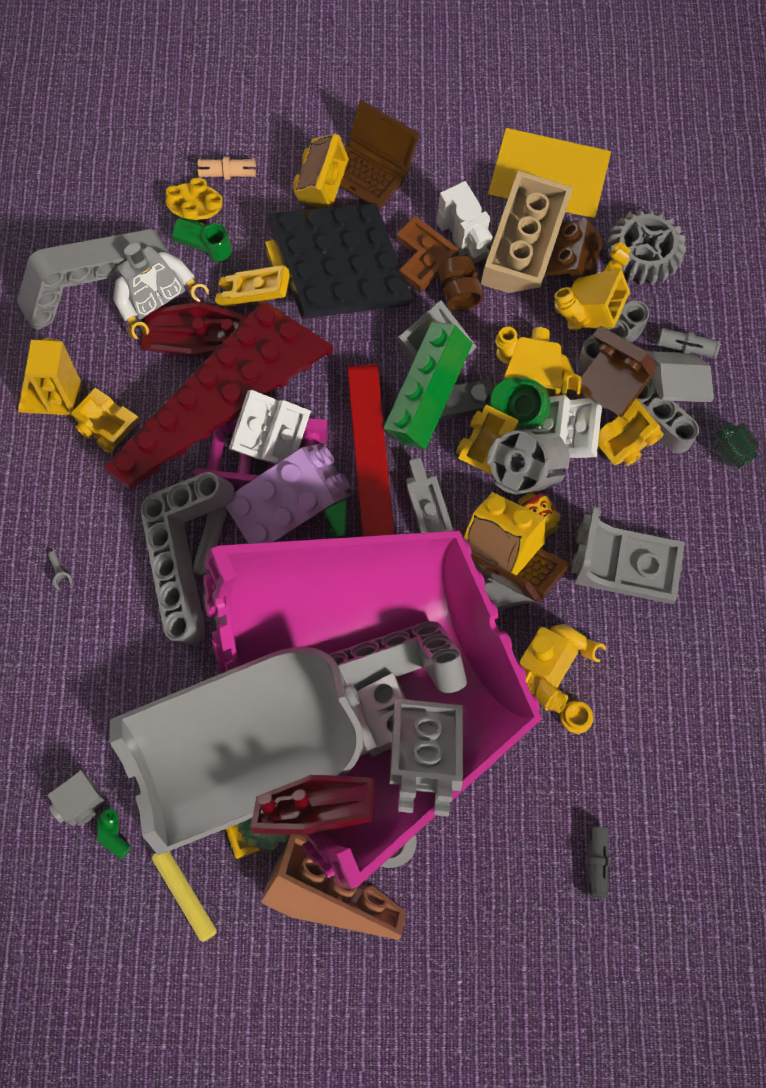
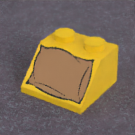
M331 134L313 138L309 148H305L302 156L303 167L301 173L295 176L293 182V191L299 203L317 208L333 207L349 160L340 135Z
M492 492L474 511L463 539L469 543L471 553L489 562L493 560L499 564V567L517 575L545 543V517Z

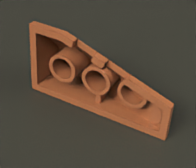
M288 836L267 881L261 900L262 904L291 918L395 940L401 938L406 915L405 910L374 886L366 887L362 883L353 889L339 886L334 880L336 875L328 878L322 872L319 865H315L305 853L302 844L306 843L307 840L304 836Z

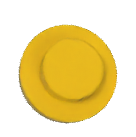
M572 701L565 705L560 714V720L567 731L581 734L591 727L593 712L584 702Z

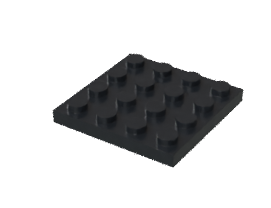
M376 203L269 213L267 222L282 265L289 269V284L301 319L410 305L413 298L405 277L399 273L401 267Z

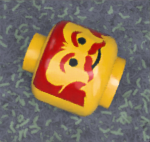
M530 492L519 499L518 503L521 506L545 517V538L559 528L560 513L547 494L535 495L534 492Z

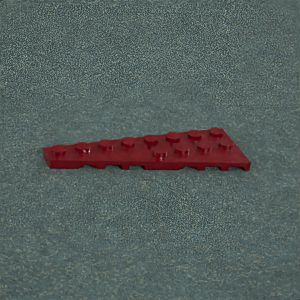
M263 300L104 467L105 472L131 490L159 471L161 465L175 456L180 457L186 453L189 446L201 438L203 440L211 436L213 430L225 422L229 424L238 418L248 390L267 395L277 387H284L289 383V379L301 371H308L312 368L313 363L325 355L327 357L330 356L333 352V345Z

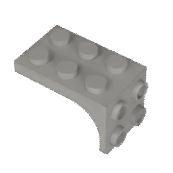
M593 506L590 515L584 514L582 525L579 526L576 543L579 546L577 554H574L571 566V573H576L574 584L669 604L676 602L685 542L607 525L599 519V507Z

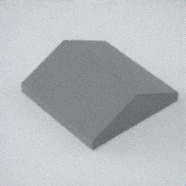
M441 300L397 337L411 364L414 362L431 322L456 325L473 343L468 354L477 347Z
M647 351L658 366V370L651 380L660 400L712 402L714 393L711 365L693 353Z

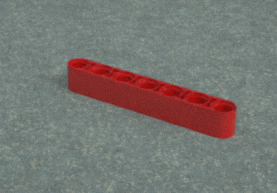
M377 363L347 366L362 537L394 535Z

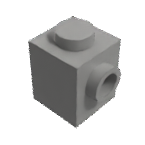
M81 770L47 795L53 803L49 806V809L57 821L62 823L65 820L66 823L72 826L76 824L80 826L91 820L96 815L94 810L106 802L89 776Z

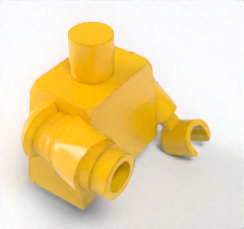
M618 242L611 250L609 256L614 260L608 263L603 272L580 277L574 281L571 288L565 287L555 293V310L566 318L569 329L579 330L582 328H599V326L604 328L615 327L630 294L622 272V266L628 263L630 248L622 242Z
M504 327L500 330L495 340L498 348L496 355L500 361L508 365L504 380L518 377L537 381L546 388L549 397L559 396L561 388L562 394H566L569 389L575 390L576 394H580L582 378L575 374L567 356L561 354V345L548 342L550 335L548 329L543 327L533 328L531 338L521 337L519 339L517 338V331L512 327Z
M566 624L553 626L550 630L541 626L519 662L524 668L526 674L525 681L530 692L546 711L550 710L557 713L562 712L568 700V695L562 693L558 686L578 654V650H580L583 657L595 662H600L595 657L596 649L599 648L606 651L604 644L590 639L587 640L586 636Z

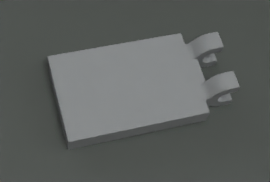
M395 698L390 784L400 785L398 812L413 813L416 791L436 793L434 815L449 817L453 791H461L463 783L462 705Z

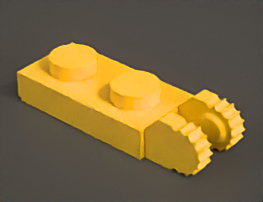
M281 265L237 272L235 275L226 277L223 276L219 280V286L225 292L217 293L215 302L221 306L232 307L236 306V304L284 298L290 277L289 269Z

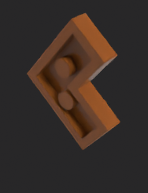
M416 216L396 234V241L415 254L399 270V273L405 277L406 282L419 292H422L438 276V267L442 262L458 256L459 253L458 247Z

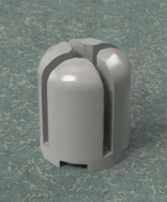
M545 429L515 430L506 433L494 441L489 449L487 464H490L492 475L497 481L494 483L505 492L521 494L553 488L559 484L566 475L560 469L569 468L570 457L568 447L556 433L550 434L549 430Z

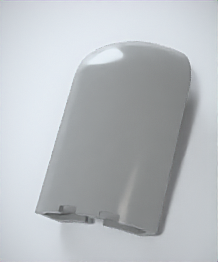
M293 647L279 650L110 719L109 743L122 762L128 778L135 776L141 794L135 796L140 813L142 836L157 855L251 819L253 817L256 796L311 774L345 776L350 772L358 761L363 748V731L355 706L360 704V700L354 685H347L335 660L327 653L315 648Z

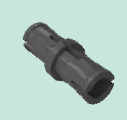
M587 827L588 850L587 858H584V865L587 866L586 897L608 898V867H611V859H608L609 828Z

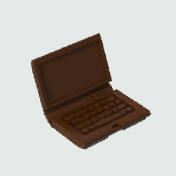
M360 99L350 134L351 139L348 146L345 145L344 147L349 160L340 187L369 204L376 203L378 209L381 210L404 183L411 167L420 133Z
M540 548L524 568L515 575L499 567L497 562L493 560L489 562L471 553L474 565L482 575L536 602H541L547 596L570 564L569 561Z

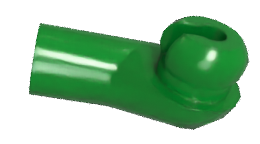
M105 809L97 819V840L103 847L122 860L129 853L132 846L119 837L118 813L113 809Z

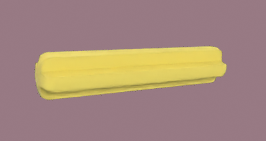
M170 851L161 855L154 853L152 861L199 940L207 941L217 933V930Z

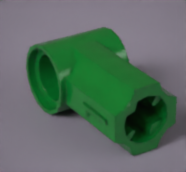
M178 218L172 235L175 242L205 252L213 261L220 262L230 257L232 246L228 232L223 225L217 223L206 225L186 218Z

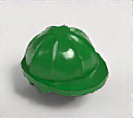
M515 377L505 379L496 385L491 395L492 408L519 420L516 430H529L541 426L550 412L551 400L546 388L539 382L528 378Z

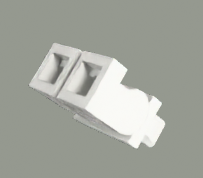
M466 181L440 193L436 223L441 231L450 229L452 241L459 248V256L468 254L474 260V263L486 259L490 252L486 247L492 242L493 237L488 230L490 216L486 211L481 213L482 209Z
M393 673L357 691L360 704L355 706L364 739L360 756L370 753L374 757L392 747L395 698L406 699Z

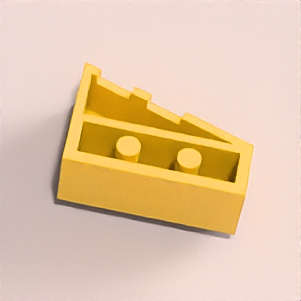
M53 338L31 340L18 412L72 416L71 412L80 402L82 382L63 342Z

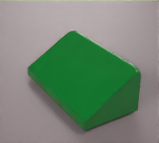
M343 500L325 509L326 533L330 539L347 538L346 500Z

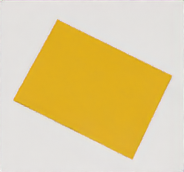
M506 128L488 195L508 199L517 172L522 171L573 187L565 212L595 219L611 151Z

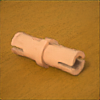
M223 157V160L198 159V167H210V169H198L199 178L224 177L225 180H230L231 177H256L255 169H244V167H256L255 158L230 160V157Z

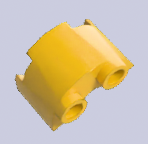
M94 388L71 412V415L78 422L75 428L85 438L90 439L93 436L97 439V444L109 454L140 421L137 415L124 406L119 407L109 396L97 388Z
M636 398L623 417L618 416L599 431L598 446L613 465L625 462L629 466L641 457L640 451L645 446L655 444L663 437L664 433L660 430L661 426L639 399Z
M485 405L483 411H477L471 421L470 427L474 428V431L470 438L463 437L456 451V454L459 455L458 459L492 475L491 466L487 464L489 449L497 438H501L508 432H513L517 428L519 420Z

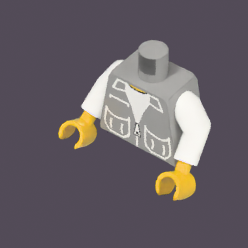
M138 243L130 244L124 249L127 260L116 268L118 279L115 281L113 300L123 320L128 321L127 332L133 339H138L134 332L137 325L140 326L144 335L149 333L148 326L143 322H138L136 317L140 320L186 291L185 285L189 287V295L193 300L200 302L194 294L197 287H201L207 295L209 294L208 288L205 285L196 283L193 280L195 276L179 258L165 251L157 253L152 247L142 250Z

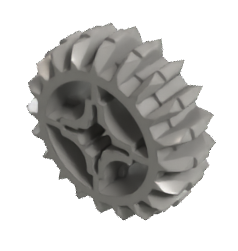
M640 209L636 216L629 212L625 219L620 218L616 226L611 229L610 237L607 241V255L609 259L614 260L609 256L613 247L618 242L626 245L625 240L631 237L632 245L628 247L630 248L629 260L626 265L622 266V272L629 275V282L636 278L639 279L640 285L645 280H648L653 285L657 279L664 282L668 276H673L677 268L681 266L686 252V246L684 245L685 236L680 235L681 226L673 227V218L670 220L664 219V212L656 216L652 209L648 214H644ZM663 247L666 248L668 254L664 258L660 254Z

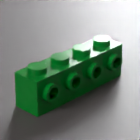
M431 322L391 413L387 418L383 429L404 446L426 450L473 343L456 325Z

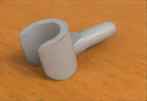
M56 552L48 553L55 570L53 578L55 588L62 592V589L59 587V581L62 578H68L70 585L73 587L75 584L74 579L64 571Z

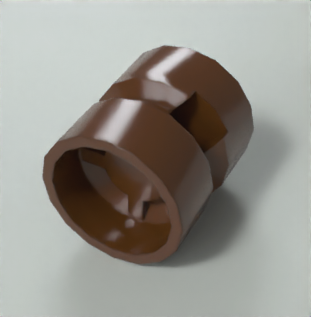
M455 256L439 265L437 272L441 286L444 288L443 295L449 310L465 311L476 307L482 302L484 295L480 282L477 279L478 274L474 260L471 257Z

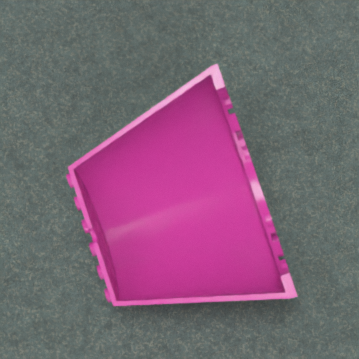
M460 531L221 545L211 548L207 554L205 568L210 570L211 573L204 575L206 590L204 599L207 616L209 618L215 616L217 630L212 632L213 640L211 641L218 660L220 674L287 648L309 647L331 654L423 622L435 621L441 624L460 650L467 679L466 686L452 693L441 692L437 689L424 667L397 676L396 679L407 700L462 705L463 783L461 791H453L452 801L542 720L539 713V702L528 688L525 681L526 674L524 668L517 662L512 651V641L505 631L500 632L496 626L495 619L498 618V609L495 603L488 597L484 587V577L476 569L471 558L470 545L463 539ZM391 749L383 751L374 757L370 753L361 755L354 767L345 775L374 778L375 791L371 822L311 835H303L307 842L302 844V847L315 865H319L322 872L328 878L336 875L334 878L335 883L343 888L353 889L363 883L436 816L434 815L436 793L416 791L413 813L398 812L400 785L390 784Z

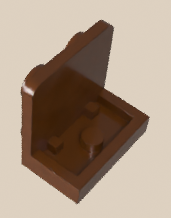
M588 219L563 222L561 224L544 276L569 273L575 281L580 277L597 273V258L599 251L602 249V238Z

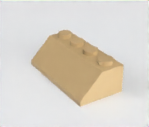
M522 171L517 172L484 267L481 285L506 293L541 287L573 187Z

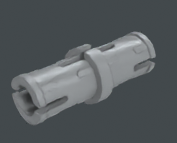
M661 328L657 346L680 350L684 354L693 353L716 359L721 341L696 336L695 332L692 331L682 333ZM676 340H681V341H685V342H689V343L699 344V345H702V346L699 347V346L690 345V344H687V343H681V342H677Z

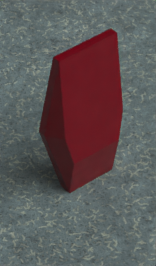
M202 302L161 307L145 316L144 323L148 326L149 333L148 335H142L141 349L191 357L210 355L247 317Z
M311 774L256 796L251 830L253 834L311 835L371 822L375 780L371 777Z

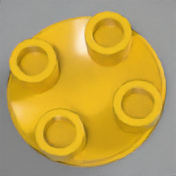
M193 178L190 183L169 186L166 189L165 202L168 209L175 215L186 219L201 220L213 217L220 212L223 206V197L216 190L207 186L206 180Z

